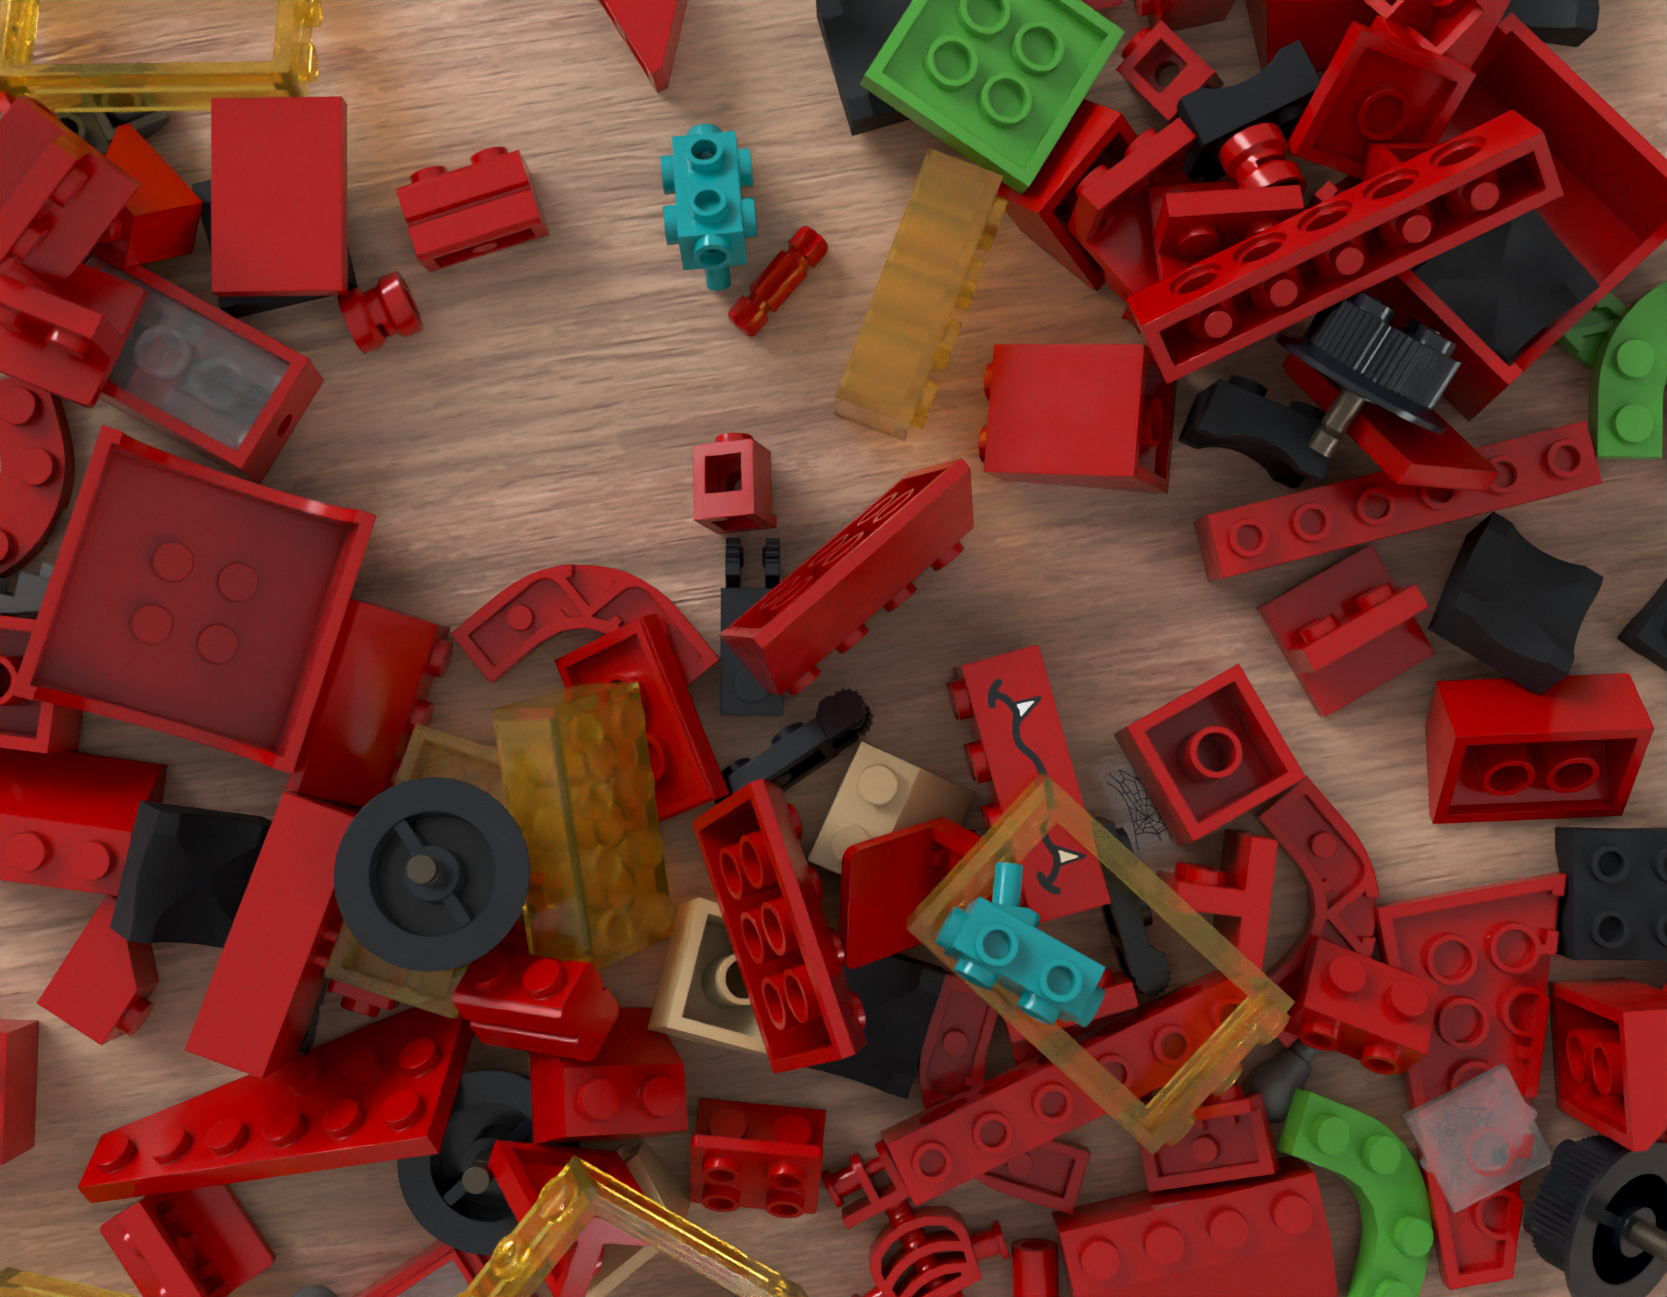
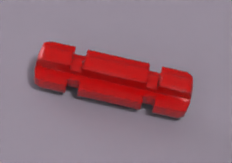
M802 226L789 240V250L787 252L781 250L750 285V295L748 297L742 295L728 312L729 320L743 334L749 337L755 336L768 321L767 313L769 311L775 313L807 276L806 268L808 266L814 268L827 253V242L817 231L809 226Z

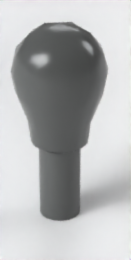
M1298 1038L1290 1048L1283 1047L1275 1057L1253 1070L1245 1080L1242 1093L1248 1094L1262 1091L1269 1123L1284 1122L1295 1089H1304L1305 1082L1312 1071L1310 1064L1321 1050L1305 1045Z

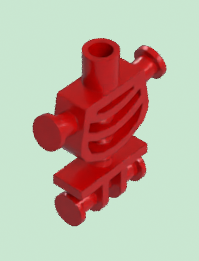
M884 1139L875 1143L879 1154L878 1157L865 1163L859 1152L849 1157L851 1164L833 1174L828 1169L821 1172L825 1187L838 1208L845 1204L843 1198L861 1188L866 1193V1196L842 1208V1220L847 1230L884 1210L890 1221L883 1227L870 1246V1274L876 1286L862 1297H965L962 1289L981 1279L977 1261L998 1254L1002 1255L1003 1260L1010 1258L998 1220L992 1221V1229L969 1235L965 1221L960 1213L949 1206H921L912 1209L909 1206V1201L906 1200L910 1195ZM886 1169L892 1182L878 1189L872 1176ZM927 1225L946 1226L950 1230H940L924 1234V1230L921 1227ZM900 1238V1243L903 1246L892 1256L884 1269L881 1264L882 1257L890 1245ZM959 1251V1252L942 1253V1254L936 1256V1253H937V1252ZM912 1264L915 1268L897 1286L895 1284L897 1279ZM855 1293V1294L852 1295L851 1297H861V1296L858 1295L857 1293Z

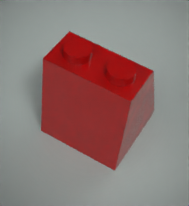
M994 344L993 362L988 363L984 373V392L987 400H989L988 423L981 429L978 442L980 460L984 463V473L1005 481L1168 494L1177 380L1166 384L1145 344Z

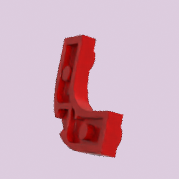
M12 377L0 380V578L4 579L26 566L48 544L45 542V539L54 527L62 508H68L75 473L74 447L61 398Z
M560 565L527 575L497 594L450 633L490 683H496L540 645L565 631L592 629L608 634L642 616L657 613L687 688L720 661V657L682 611L661 591L625 571L597 565Z
M1308 776L1283 790L1254 815L1255 819L1272 839L1278 840V846L1295 864L1307 886L1309 914L1303 935L1286 956L1251 985L1273 1030L1272 1034L1286 1048L1299 1038L1297 1035L1282 1030L1281 1022L1283 1015L1296 1004L1308 947L1317 938H1321L1370 958L1376 942V938L1373 937L1376 922L1374 907H1376V898H1379V890L1368 853L1350 825Z
M944 970L946 975L918 1061L919 1084L925 1110L984 1082L986 1053L1005 991L1003 988L994 985L992 990L988 991L968 982L955 973ZM1055 1138L975 1177V1179L1009 1196L1072 1215L1091 1152L1086 1146Z

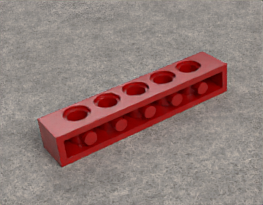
M1512 109L1126 297L1150 354L1166 384L1563 196V190L1544 131Z
M1582 421L1475 448L1500 472L1487 491L1399 485L1385 471L1208 514L1193 521L1208 582L1602 484L1587 422Z
M1224 965L884 1129L880 1133L916 1207L1272 1033L1273 1030L1246 973L1235 971L1229 966Z

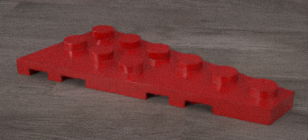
M1553 872L1378 904L1374 907L1376 914L1375 931L1381 962L1439 985L1428 1055L1402 1074L1421 1175L1429 1198L1433 1239L1441 1282L1449 1290L1513 1279L1523 1200L1519 1198L1524 1157L1529 1158L1532 1133L1528 1131L1532 1098L1537 1099L1550 1005V998L1546 995L1551 955L1556 956L1559 931L1555 930L1559 896L1564 897L1567 878L1565 873ZM1452 1104L1469 1107H1483L1481 1110H1479V1108H1472L1468 1112L1469 1114H1466L1461 1111L1459 1112V1116L1462 1117L1466 1114V1116L1464 1117L1466 1120L1470 1118L1466 1123L1462 1125V1127H1465L1463 1128V1131L1469 1130V1127L1467 1126L1468 1124H1471L1470 1130H1473L1470 1132V1134L1469 1132H1464L1462 1141L1460 1139L1462 1138V1133H1458L1462 1132V1129L1460 1125L1457 1126V1123H1459L1462 1118L1458 1116L1456 1119L1455 1115H1457L1458 1112L1446 1116L1451 1117L1447 1119V1122L1449 1123L1448 1127H1453L1452 1131L1457 1133L1452 1134L1454 1136H1451L1450 1139V1148L1452 1153H1455L1453 1145L1456 1146L1458 1144L1457 1141H1461V1144L1457 1146L1458 1149L1461 1151V1154L1457 1153L1458 1159L1462 1158V1156L1465 1158V1161L1464 1159L1459 1160V1166L1461 1176L1464 1177L1465 1175L1464 1179L1467 1186L1470 1177V1172L1472 1169L1469 1188L1466 1189L1465 1182L1463 1178L1460 1177L1458 1178L1457 1193V1177L1454 1170H1451L1452 1180L1449 1188V1164L1450 1167L1453 1168V1163L1454 1165H1457L1458 1161L1456 1158V1154H1452L1451 1158L1450 1149L1448 1148L1449 1142L1443 1138L1447 1136L1443 1134L1447 1133L1442 1130L1448 1128L1447 1125H1445L1447 1124L1446 1119L1444 1118L1441 1121V1119L1444 1116L1443 1110L1447 1114L1460 1109L1459 1106H1455ZM1463 1107L1461 1110L1467 1112L1469 1108ZM1492 1109V1110L1490 1111V1113H1489V1116H1488V1118H1487L1486 1123H1485L1486 1118H1484V1119H1482V1120L1476 1122V1124L1473 1123V1122H1475L1474 1119H1475L1476 1121L1479 1120L1478 1115L1475 1114V1113H1478L1479 1116H1480V1119H1481V1118L1487 1116L1489 1110ZM1438 1125V1128L1443 1127L1442 1130H1440V1129L1438 1130V1133H1441V1134H1438V1135H1439L1440 1139L1443 1141V1142L1438 1141L1439 1144L1441 1145L1442 1149L1440 1148V1146H1439L1438 1143L1436 1142V1140L1439 1139L1438 1136H1437V1134H1433V1136H1432V1135L1430 1134V1132L1426 1129V1127H1427L1429 1130H1431V1133H1437V1128H1434L1435 1126ZM1482 1133L1475 1161L1473 1162L1474 1156L1470 1154V1151L1474 1145V1143L1472 1142H1475L1476 1138V1143H1478L1480 1134ZM1505 1141L1506 1143L1501 1147L1505 1144L1507 1145L1503 1148L1505 1155H1507L1506 1159L1504 1158L1503 1163L1499 1166V1163L1492 1165L1496 1161L1489 1160L1492 1154L1487 1156L1492 1151L1490 1148H1499L1500 1144ZM1477 1144L1474 1145V1148L1472 1150V1154L1474 1155L1476 1152ZM1454 1166L1457 1176H1460L1459 1167Z
M454 991L310 1049L308 1054L300 1053L295 1060L262 1079L249 1074L101 1135L77 1188L90 1203H98L439 1154L474 1035V1031L470 1027L471 1021L465 1020L452 1003Z

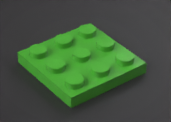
M912 0L859 85L1022 195L1031 185L1125 31L1081 0Z

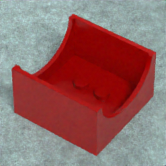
M1512 12L1496 26L1485 48L1472 65L1471 69L1477 75L1437 143L1449 141L1512 109L1544 131L1564 195L1536 208V210L1558 239L1587 269L1600 287L1581 303L1570 308L1542 328L1516 352L1508 363H1505L1410 269L1364 290L1397 311L1391 320L1396 324L1404 327L1411 316L1442 333L1447 339L1458 345L1452 357L1459 360L1462 364L1442 396L1468 422L1667 239V159ZM1349 175L1335 185L1328 181L1314 194L1307 209L1362 183V179Z
M102 425L11 695L32 701L66 706L139 725L230 752L267 765L272 769L293 774L377 515L359 509L343 508L314 501L241 479L162 451L128 436L123 431Z

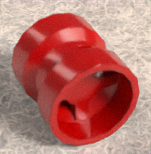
M1260 123L1250 126L1230 138L1220 149L1219 161L1227 178L1237 181L1238 189L1300 185L1303 194L1307 187L1298 164L1287 160L1285 156L1288 150L1287 142L1279 126L1274 123Z
M398 271L380 277L377 285L368 291L355 287L348 290V295L337 296L347 328L356 345L364 354L381 348L385 338L398 334L408 337L424 329L413 296Z

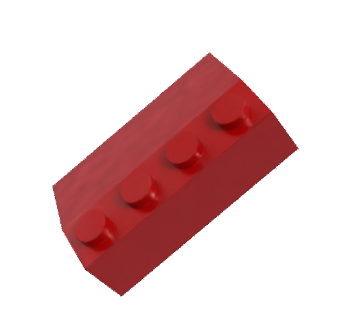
M960 458L908 472L719 634L767 693L780 696L787 690L791 696H794L805 689L821 673L816 664L834 648L839 654L852 648L869 631L864 622L882 607L886 612H891L899 607L917 590L916 586L912 583L916 577L929 566L934 571L943 568L963 551L964 546L959 540L974 528L970 467Z
M763 778L749 782L691 821L773 1073L777 1074L841 1060L855 1055L867 1044L863 1031L866 1026V1015L857 994L849 990L841 966L845 958L843 945L837 932L833 928L828 927L820 903L823 900V887L820 877L813 866L807 865L799 841L802 838V825L798 812L791 803L786 802L781 787Z
M1286 1156L1277 1159L1280 1170L1275 1174L1149 1192L1147 1189L1075 1206L1072 1215L1061 1211L1051 1212L1071 1297H1338L1331 1237L1315 1172L1303 1160L1294 1156Z

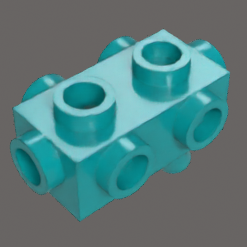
M699 124L692 127L686 135L672 136L673 155L660 156L664 194H675L676 205L663 206L664 227L667 245L679 244L683 270L704 269L707 288L719 291L731 286L729 266L747 265L745 238L758 237L754 198L742 199V188L754 187L750 148L738 149L736 131L722 132L715 125Z
M995 863L992 903L979 896L967 905L965 911L954 906L944 921L935 943L944 948L943 954L957 961L953 969L957 975L988 991H991L996 983L1019 996V999L1015 1006L1028 1016L1050 1026H1054L1057 1019L1063 1022L1074 1021L1083 1027L1088 1026L1098 1011L1105 995V990L1097 986L1106 967L1039 930L1038 926L1041 916L1029 908L1020 907L1024 866L1015 863Z

